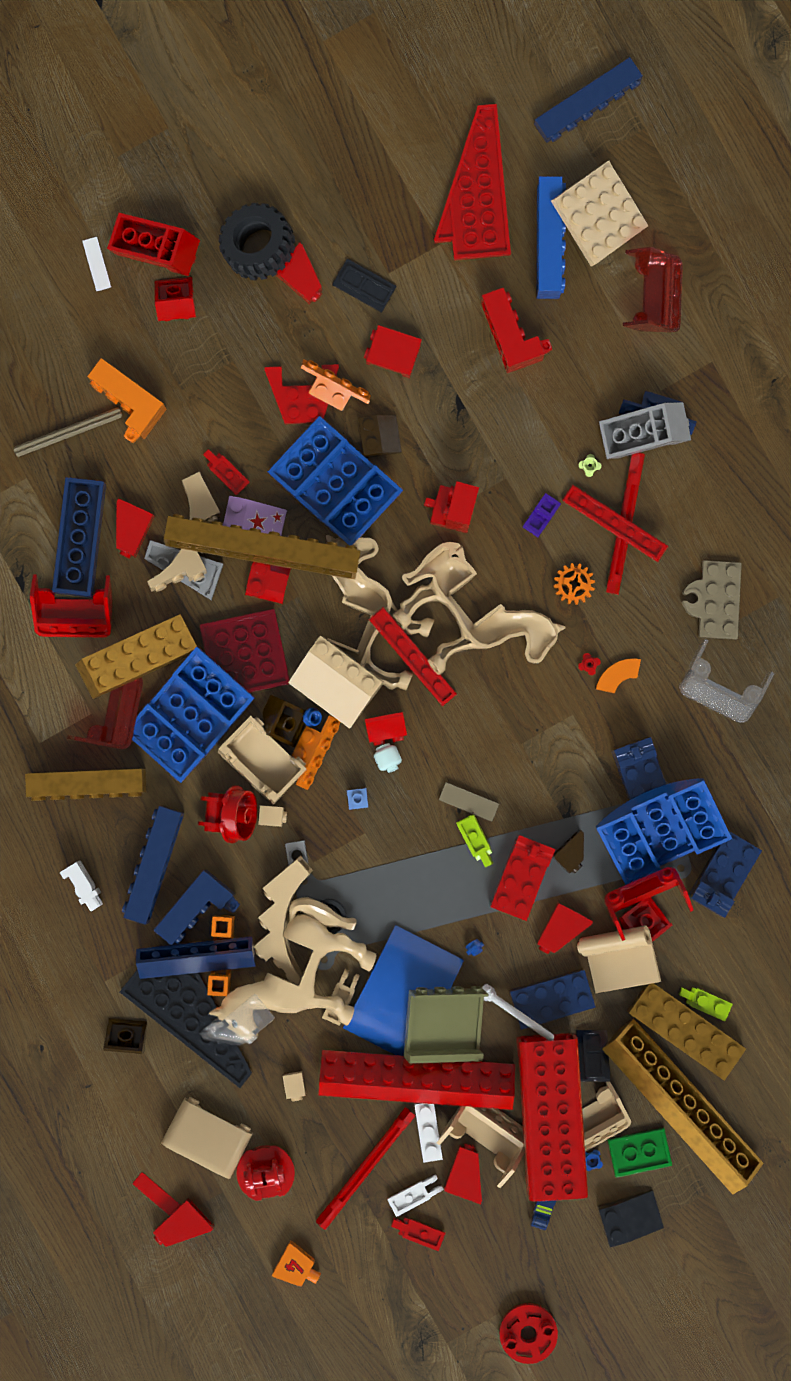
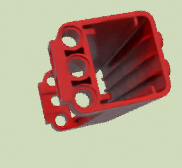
M574 1033L553 1034L554 1040L550 1041L541 1035L517 1037L526 1193L529 1201L583 1199L588 1197L578 1038Z

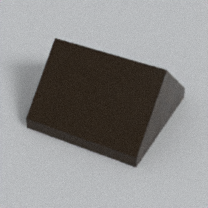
M109 1018L103 1051L143 1054L145 1052L147 1022Z

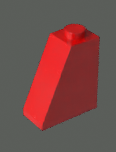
M299 243L295 247L294 253H290L292 256L290 262H286L284 264L286 267L282 271L279 269L276 272V276L310 305L312 301L316 302L322 296V286L303 245Z
M118 498L116 548L120 550V555L129 559L131 556L136 558L155 516Z
M557 903L536 944L540 945L538 949L547 954L550 951L553 953L557 952L588 928L593 921Z
M465 1143L464 1146L459 1145L444 1186V1191L481 1205L482 1195L478 1151L475 1150L476 1147Z
M188 1197L153 1231V1234L155 1235L154 1239L160 1245L164 1244L167 1247L211 1232L215 1225Z

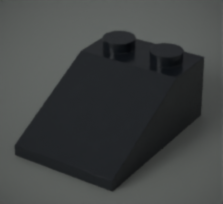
M653 1190L597 1206L610 1248L631 1242L664 1228Z

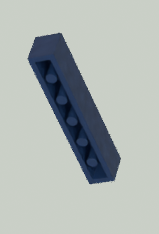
M629 57L536 118L534 125L546 143L549 141L555 142L562 136L561 133L566 130L568 132L572 131L578 126V122L581 120L587 121L596 110H604L609 106L610 101L613 99L615 101L619 100L628 89H636L641 84L643 75Z
M252 936L136 949V966L140 979L255 967V949Z

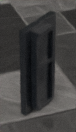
M349 259L345 261L332 286L381 313L397 287Z
M576 1030L581 1082H610L609 1056L602 1050L608 1042L607 1030Z

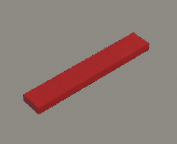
M574 485L571 486L562 500L656 562H659L669 547Z
M381 607L368 619L441 706H444L457 694L441 674L438 675L434 672L428 663V659L384 607Z

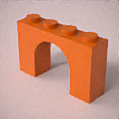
M214 915L212 917L211 936H213V941L234 938L235 916ZM232 969L211 971L208 978L207 995L228 996L230 993Z

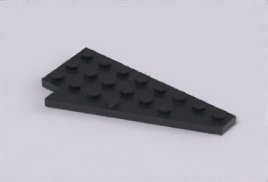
M136 970L121 989L120 993L237 1087L241 1088L252 1074L231 1031L221 1024L217 1016L209 1014L211 1010L218 1007L212 996L207 995L208 989L199 973L140 979L138 970Z

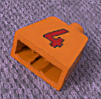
M290 1240L272 1276L291 1284L302 1286L305 1279L316 1284L321 1273L312 1269L315 1259Z

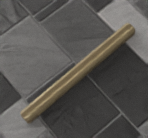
M119 407L17 445L14 447V452L17 457L119 419L122 417V412Z

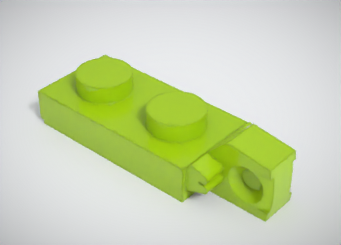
M472 814L457 822L456 824L473 857L477 861L481 859L485 868L492 865L493 861L490 854L493 852L475 815Z
M681 987L678 993L680 996L687 998L686 1003L689 1006L722 1021H726L733 1005L728 1001L692 987L691 991Z

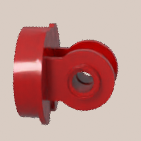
M234 785L225 794L208 792V797L201 796V801H207L205 821H198L199 826H204V831L221 833L227 843H236L238 840L246 841L251 837L257 821V802L251 791L243 790L242 787Z
M262 1145L247 1150L240 1158L237 1166V1181L241 1190L248 1197L256 1201L277 1195L280 1197L284 1196L290 1190L295 1177L292 1159L286 1151L276 1145Z

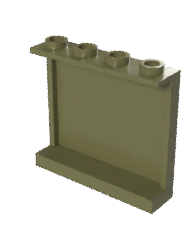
M454 986L452 989L444 987H434V989L417 987L416 990H409L404 1058L409 1063L483 1061L484 1053L480 1051L484 997H488L489 994L480 986H471L468 989L460 986Z

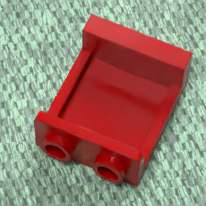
M378 325L377 330L373 329L370 340L373 341L371 348L367 347L364 358L367 359L366 364H373L400 373L403 377L410 379L422 339Z

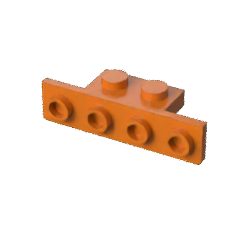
M303 359L301 369L316 376L309 394L341 411L351 395L369 404L370 394L367 390L353 386L345 378L340 379L328 369H321L312 360L307 361Z
M329 715L321 732L308 726L305 727L291 756L295 759L300 757L306 763L304 766L306 771L298 778L296 785L308 790L313 783L314 776L322 765V760L339 729L341 722Z

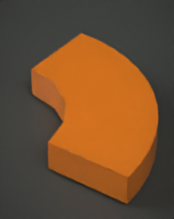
M625 659L610 666L601 675L595 690L615 693L622 681L638 677L641 659Z

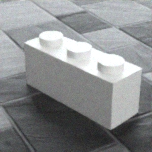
M414 1103L423 1163L443 1160L441 1145L437 1144L439 1132L434 1104Z

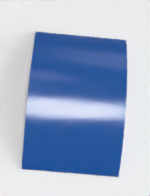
M320 416L268 471L298 502L348 545H353L403 491Z
M197 646L150 703L143 708L125 729L124 733L181 783L227 733L255 697Z
M703 778L678 781L645 792L615 809L596 826L625 885L661 870V865L693 851L696 854H700L732 839Z
M395 925L354 1005L353 1017L349 1025H344L343 1029L394 1055L404 1056L409 990H416L417 987L427 989L444 987L451 989L464 960Z

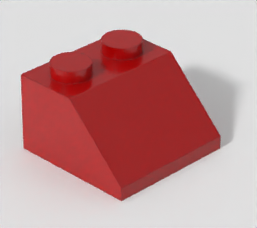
M192 277L154 281L155 307L158 321L196 317Z
M403 712L365 719L369 743H374V746L385 744V740L392 739L393 742L404 740L403 736H407Z

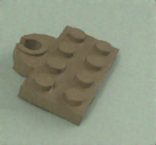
M702 561L701 580L693 581L683 590V595L689 593L696 595V602L694 604L682 601V605L686 613L692 617L699 618L698 637L738 639L741 563Z

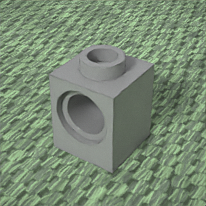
M305 840L285 844L289 865L295 861L292 858L294 850H300L303 854L302 858L306 863H309Z

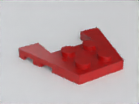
M339 364L322 365V369H328L337 376ZM264 367L285 424L313 423L319 416L322 419L325 418L328 403L309 394L312 385L283 386L282 367Z

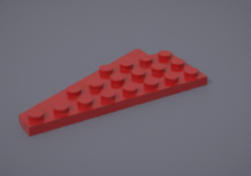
M497 104L477 106L434 238V243L452 242L454 261L511 255Z

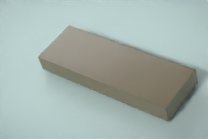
M447 782L439 798L442 802L491 822L499 806L496 802Z

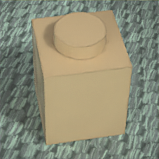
M260 806L258 825L282 827L283 823H286L287 811H284V807Z
M303 1071L283 1074L286 1099L291 1098V1101L302 1100V1096H306Z

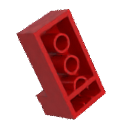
M118 213L107 249L118 256L164 267L171 272L189 276L192 264L196 260L195 255L200 240L182 228Z
M503 287L482 295L481 305L508 374L543 361L544 355L552 351V346L549 339L540 340L538 336L524 341L526 337L522 327H518L517 321L519 318L517 312L511 308V296L509 292H505Z
M457 481L456 485H451V487L440 485L436 500L426 498L424 506L433 508L430 524L467 533L479 487Z
M517 835L490 907L527 921L555 849Z

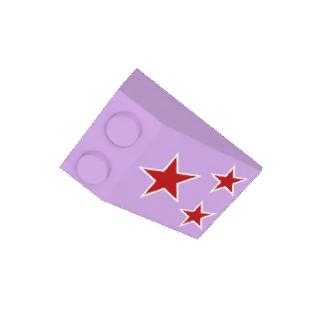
M229 496L223 526L239 525L244 530L256 528L260 529L261 533L269 534L270 531L280 533L281 536L287 510Z

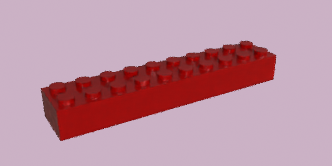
M322 1050L319 1096L513 1110L515 1064L479 1061L409 1063L404 1056Z

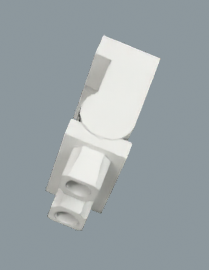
M81 861L60 872L63 879L69 877L74 884L75 893L81 898L79 899L81 905L86 903L89 910L93 911L103 904L98 896L101 893L100 889H95V883Z

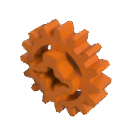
M571 563L569 569L566 565L563 566L564 572L559 570L557 573L560 577L554 578L558 584H555L553 588H558L559 590L556 595H562L561 601L565 598L568 599L567 604L574 601L575 605H578L579 600L584 603L585 596L591 597L589 591L595 590V588L591 587L595 580H590L593 573L587 574L588 568L586 567L582 570L581 564L575 568L574 564ZM574 572L570 578L564 577L567 573ZM581 574L585 577L587 584L580 578ZM576 578V583L579 584V586H576V588L572 592L573 588L572 585L569 584V582H572ZM562 585L566 586L568 595L563 591ZM579 590L585 591L582 595L575 597L576 592Z

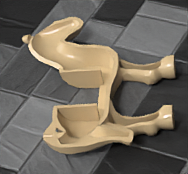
M326 535L327 542L337 543L340 547L348 545L340 538L335 539L330 535ZM359 538L352 545L357 547V550H361L359 563L374 557L379 549L376 541L371 538ZM357 568L355 580L333 576L344 594L343 604L371 616L381 607H384L393 618L392 614L398 610L392 601L389 591L380 583L368 578L359 568ZM427 617L421 621L411 620V624L402 630L408 635L420 633L422 636L428 637L435 619ZM370 621L367 623L357 650L327 638L328 641L384 682L383 685L393 690L399 687L400 689L407 690L413 675L412 672L405 670L401 673H388L372 663L370 647L378 631Z
M447 542L440 544L424 558L415 571L402 576L407 586L424 578L433 577L429 585L418 586L409 599L402 601L400 609L392 614L394 620L402 629L411 624V616L419 606L433 601L446 605L454 615L460 628L461 637L459 639L441 644L437 648V654L428 659L429 665L438 675L445 671L447 660L456 652L468 649H488L500 645L510 638L525 635L526 639L525 656L527 661L539 663L556 643L558 633L565 629V626L553 624L550 618L532 610L506 611L502 604L473 624L451 596L477 574L474 568L466 561L464 550L459 543Z
M309 897L293 900L289 906L290 921L284 930L283 937L313 950L299 985L267 973L264 981L236 988L223 999L220 1007L211 1010L209 1014L217 1016L223 1026L236 1033L244 1041H251L258 1036V1027L253 1019V1010L270 1009L280 1013H297L306 1009L326 1008L338 1016L340 1023L346 1026L349 1025L354 1014V1007L344 1005L342 998L338 996L326 997L316 995L314 983L320 960L332 951H343L351 954L359 961L361 968L371 971L376 960V953L368 951L364 943L354 942L344 933L332 934L327 930L330 927L354 930L357 924L355 918L342 917L328 905ZM298 911H301V912L303 913V914H298V915L296 916V913H297Z

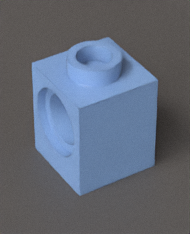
M366 788L347 790L349 810L369 807Z

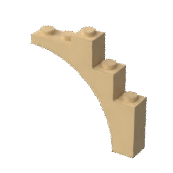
M200 472L183 479V487L189 501L190 520L192 518H200L205 523L217 521L218 517H220V511ZM181 549L166 569L147 582L151 592L154 590L159 592L165 589L166 585L171 582H180L184 579L183 576L185 575L189 582L192 580L196 582L204 578V574L207 572L197 551Z
M301 856L263 887L265 896L275 903L258 917L261 926L270 932L254 945L255 952L261 959L264 958L267 961L273 957L274 964L284 970L287 979L298 985L304 973L298 966L291 951L289 940L283 937V933L287 926L289 906L300 884L313 871Z

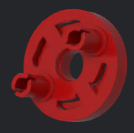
M523 1303L514 1306L504 1315L499 1328L501 1345L507 1355L517 1362L533 1364L546 1359L553 1352L558 1340V1330L556 1322L548 1310L537 1304ZM525 1326H532L536 1330V1334L532 1339L527 1340L521 1336V1330Z

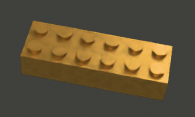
M181 614L82 658L75 666L92 699H95L190 655L197 645Z
M146 769L25 774L26 797H31V801L46 800L47 796H51V800H65V796H70V799H84V795H89V798H103V794H109V798L123 797V793H128V797L142 796L143 792H146Z
M654 983L646 984L627 1010L633 1017L724 1081L746 1050L745 1047Z

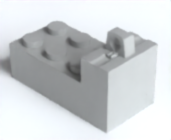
M683 402L663 403L599 421L607 459L621 458L665 445H675L691 440L688 427L689 420L686 417Z

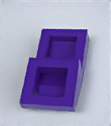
M545 493L523 525V528L539 537L561 503Z

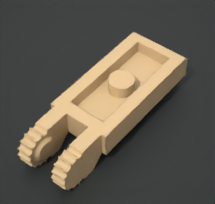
M347 969L344 970L332 996L342 998L344 1005H349L355 992L354 988L360 977L359 974H356L352 979L350 987L343 985L349 974ZM329 1009L325 1010L322 1018L340 1026L341 1023L338 1016Z

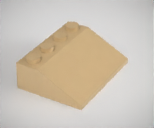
M323 636L317 639L288 682L349 729L384 684L381 679Z

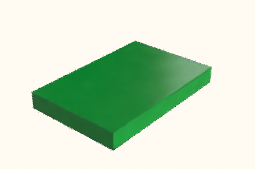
M664 1127L607 1139L616 1178L672 1166Z

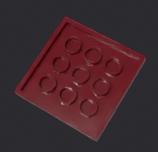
M275 609L200 625L205 654L249 693L289 684L290 678Z

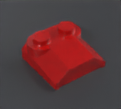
M253 562L245 595L283 604L291 568Z
M651 897L638 902L619 918L623 929L647 926L652 942L672 926V923L667 920Z

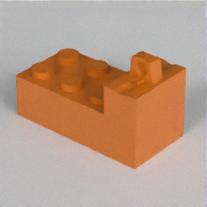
M102 358L87 376L91 381L89 384L92 385V388L99 393L104 391L111 402L114 404L119 402L123 410L130 415L125 422L128 428L124 437L131 443H134L139 437L145 439L167 410L161 401Z

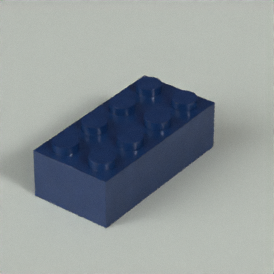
M584 969L509 990L514 1007L538 1024L596 1008ZM518 1020L521 1030L528 1028L526 1024Z

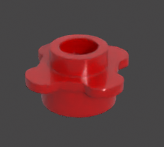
M585 653L578 668L581 671L588 672L589 675H594L596 673L595 669L600 665L601 661L599 658H593L589 653Z

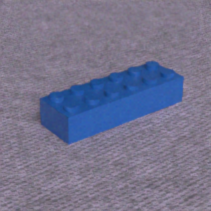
M539 177L537 184L536 299H559L565 289V278H562L565 270V259H562V256H564L566 242L562 240V237H564L566 225L551 200L566 190V183H562V177Z

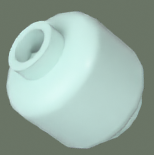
M387 743L376 748L374 759L381 771L387 770L390 773L399 769L397 765L402 762V758L396 746Z

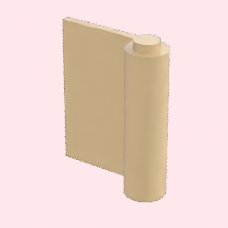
M647 926L622 930L626 939L624 941L621 940L618 931L580 938L577 948L580 954L582 953L584 957H588L595 993L661 982L652 938Z

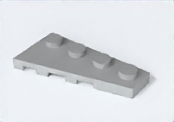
M150 540L144 559L164 570L172 563L180 550ZM200 557L206 568L207 573L204 574L205 577L196 582L194 580L189 582L185 575L181 582L212 601L223 564Z

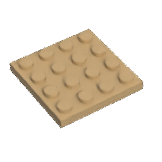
M610 161L603 163L551 200L590 266L600 262L648 227Z

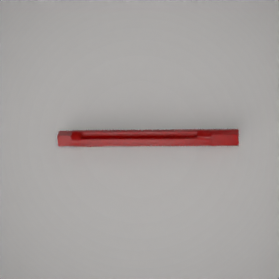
M643 453L632 454L621 516L630 522L633 521L645 454ZM617 536L606 593L619 595L628 543Z
M406 1107L403 1109L363 1163L315 1222L324 1230L328 1228L402 1131L414 1119L416 1115Z

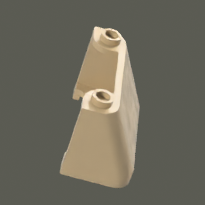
M250 716L218 749V753L266 800L274 805L306 771L304 767L306 763L300 757L296 759L291 757L276 741L266 735L262 727L264 723L258 717L253 718Z
M192 1097L184 1098L161 1144L199 1165L230 1179L253 1135V1132L250 1131L251 1128L242 1123L240 1126H234L203 1110L198 1105V1100Z

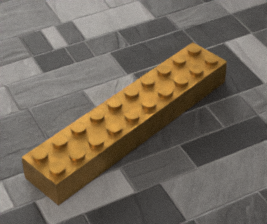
M173 514V517L168 516L164 542L165 546L354 580L356 578L361 550H357V547L352 545L340 547L334 542L323 544L318 543L319 540L308 538L307 541L300 540V537L295 535L283 537L278 532L261 533V530L256 528L244 530L239 525L227 527L217 521L205 523L200 518L188 520L178 514Z
M634 1018L620 1027L602 1050L732 1194L747 1187L764 1163Z

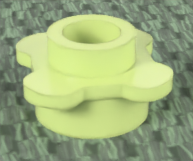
M593 454L587 455V458L584 461H580L578 465L580 469L585 471L587 477L593 476L596 470L601 469V463L597 462Z

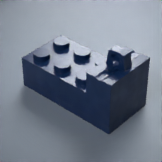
M651 737L611 751L629 801L645 792L666 785Z
M730 831L732 839L716 846L688 894L690 899L723 918L727 916L735 902L733 899L762 852L759 848Z
M206 869L197 877L154 931L170 945L178 944L187 935L184 931L187 928H193L198 922L197 916L209 909L211 906L209 902L213 903L220 910L225 908L231 913L237 910L240 903L234 898L235 893Z

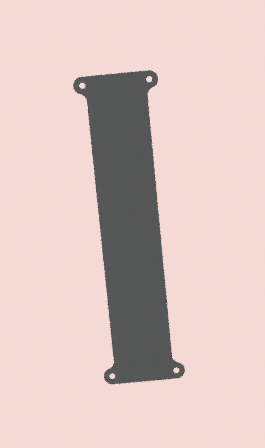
M623 804L487 838L493 852L490 854L493 864L486 868L481 859L477 861L473 857L467 844L326 880H318L310 873L306 877L308 883L306 885L300 884L297 889V898L309 897L317 901L334 899L340 902L345 909L346 918H355L357 924L354 930L341 929L338 933H344L352 941L367 945L387 940L395 925L410 933L499 911L491 908L490 904L517 835L554 848L556 852L578 829L584 832V860L581 862L583 866L575 874L573 872L569 874L552 858L535 901L621 880L622 877L596 826ZM688 854L661 865L660 868H675L680 878L683 879L690 874L691 863ZM678 865H684L685 869L683 872L677 870ZM329 906L334 912H336L339 915V912L336 908ZM340 951L327 953L325 956L328 958V961L326 963L320 961L318 969H330L334 964L335 956Z

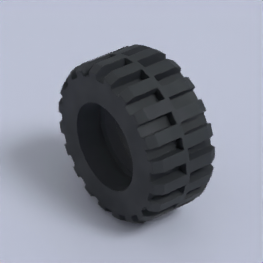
M251 203V206L243 205L241 206L242 209H236L232 212L233 215L231 217L228 216L226 218V224L222 225L220 229L222 235H219L218 240L220 252L232 270L245 279L249 277L250 280H257L260 277L261 280H264L269 275L273 277L279 269L282 271L286 267L284 264L286 262L289 263L292 258L290 253H294L295 250L293 230L283 214L274 206L270 207L266 203H261V206L258 203ZM259 230L272 231L271 239L265 248L256 253L243 252L244 242L252 233Z

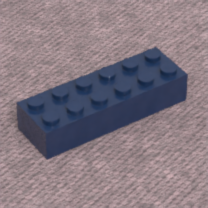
M65 477L52 592L55 594L93 598L106 484L103 481Z
M159 806L158 809L154 810L152 815L154 824L153 827L148 828L146 834L148 842L147 845L142 847L140 857H142L141 864H137L134 875L137 877L135 882L130 884L128 890L130 898L123 905L122 912L125 913L123 918L145 925L150 923L184 817L183 812L164 806Z

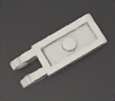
M436 1175L424 1181L421 1180L387 1198L396 1217L431 1199L430 1197L443 1190L442 1185L433 1188L429 1192L425 1188V1186L438 1179Z

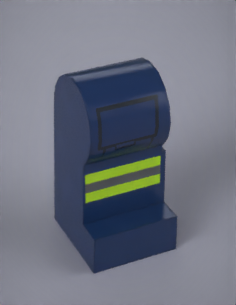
M556 1200L536 1201L530 1226L546 1230Z

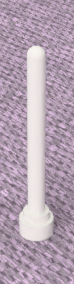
M488 984L482 987L489 994L488 997H484V1001H493L548 1041L554 1040V1035L497 996L493 987Z

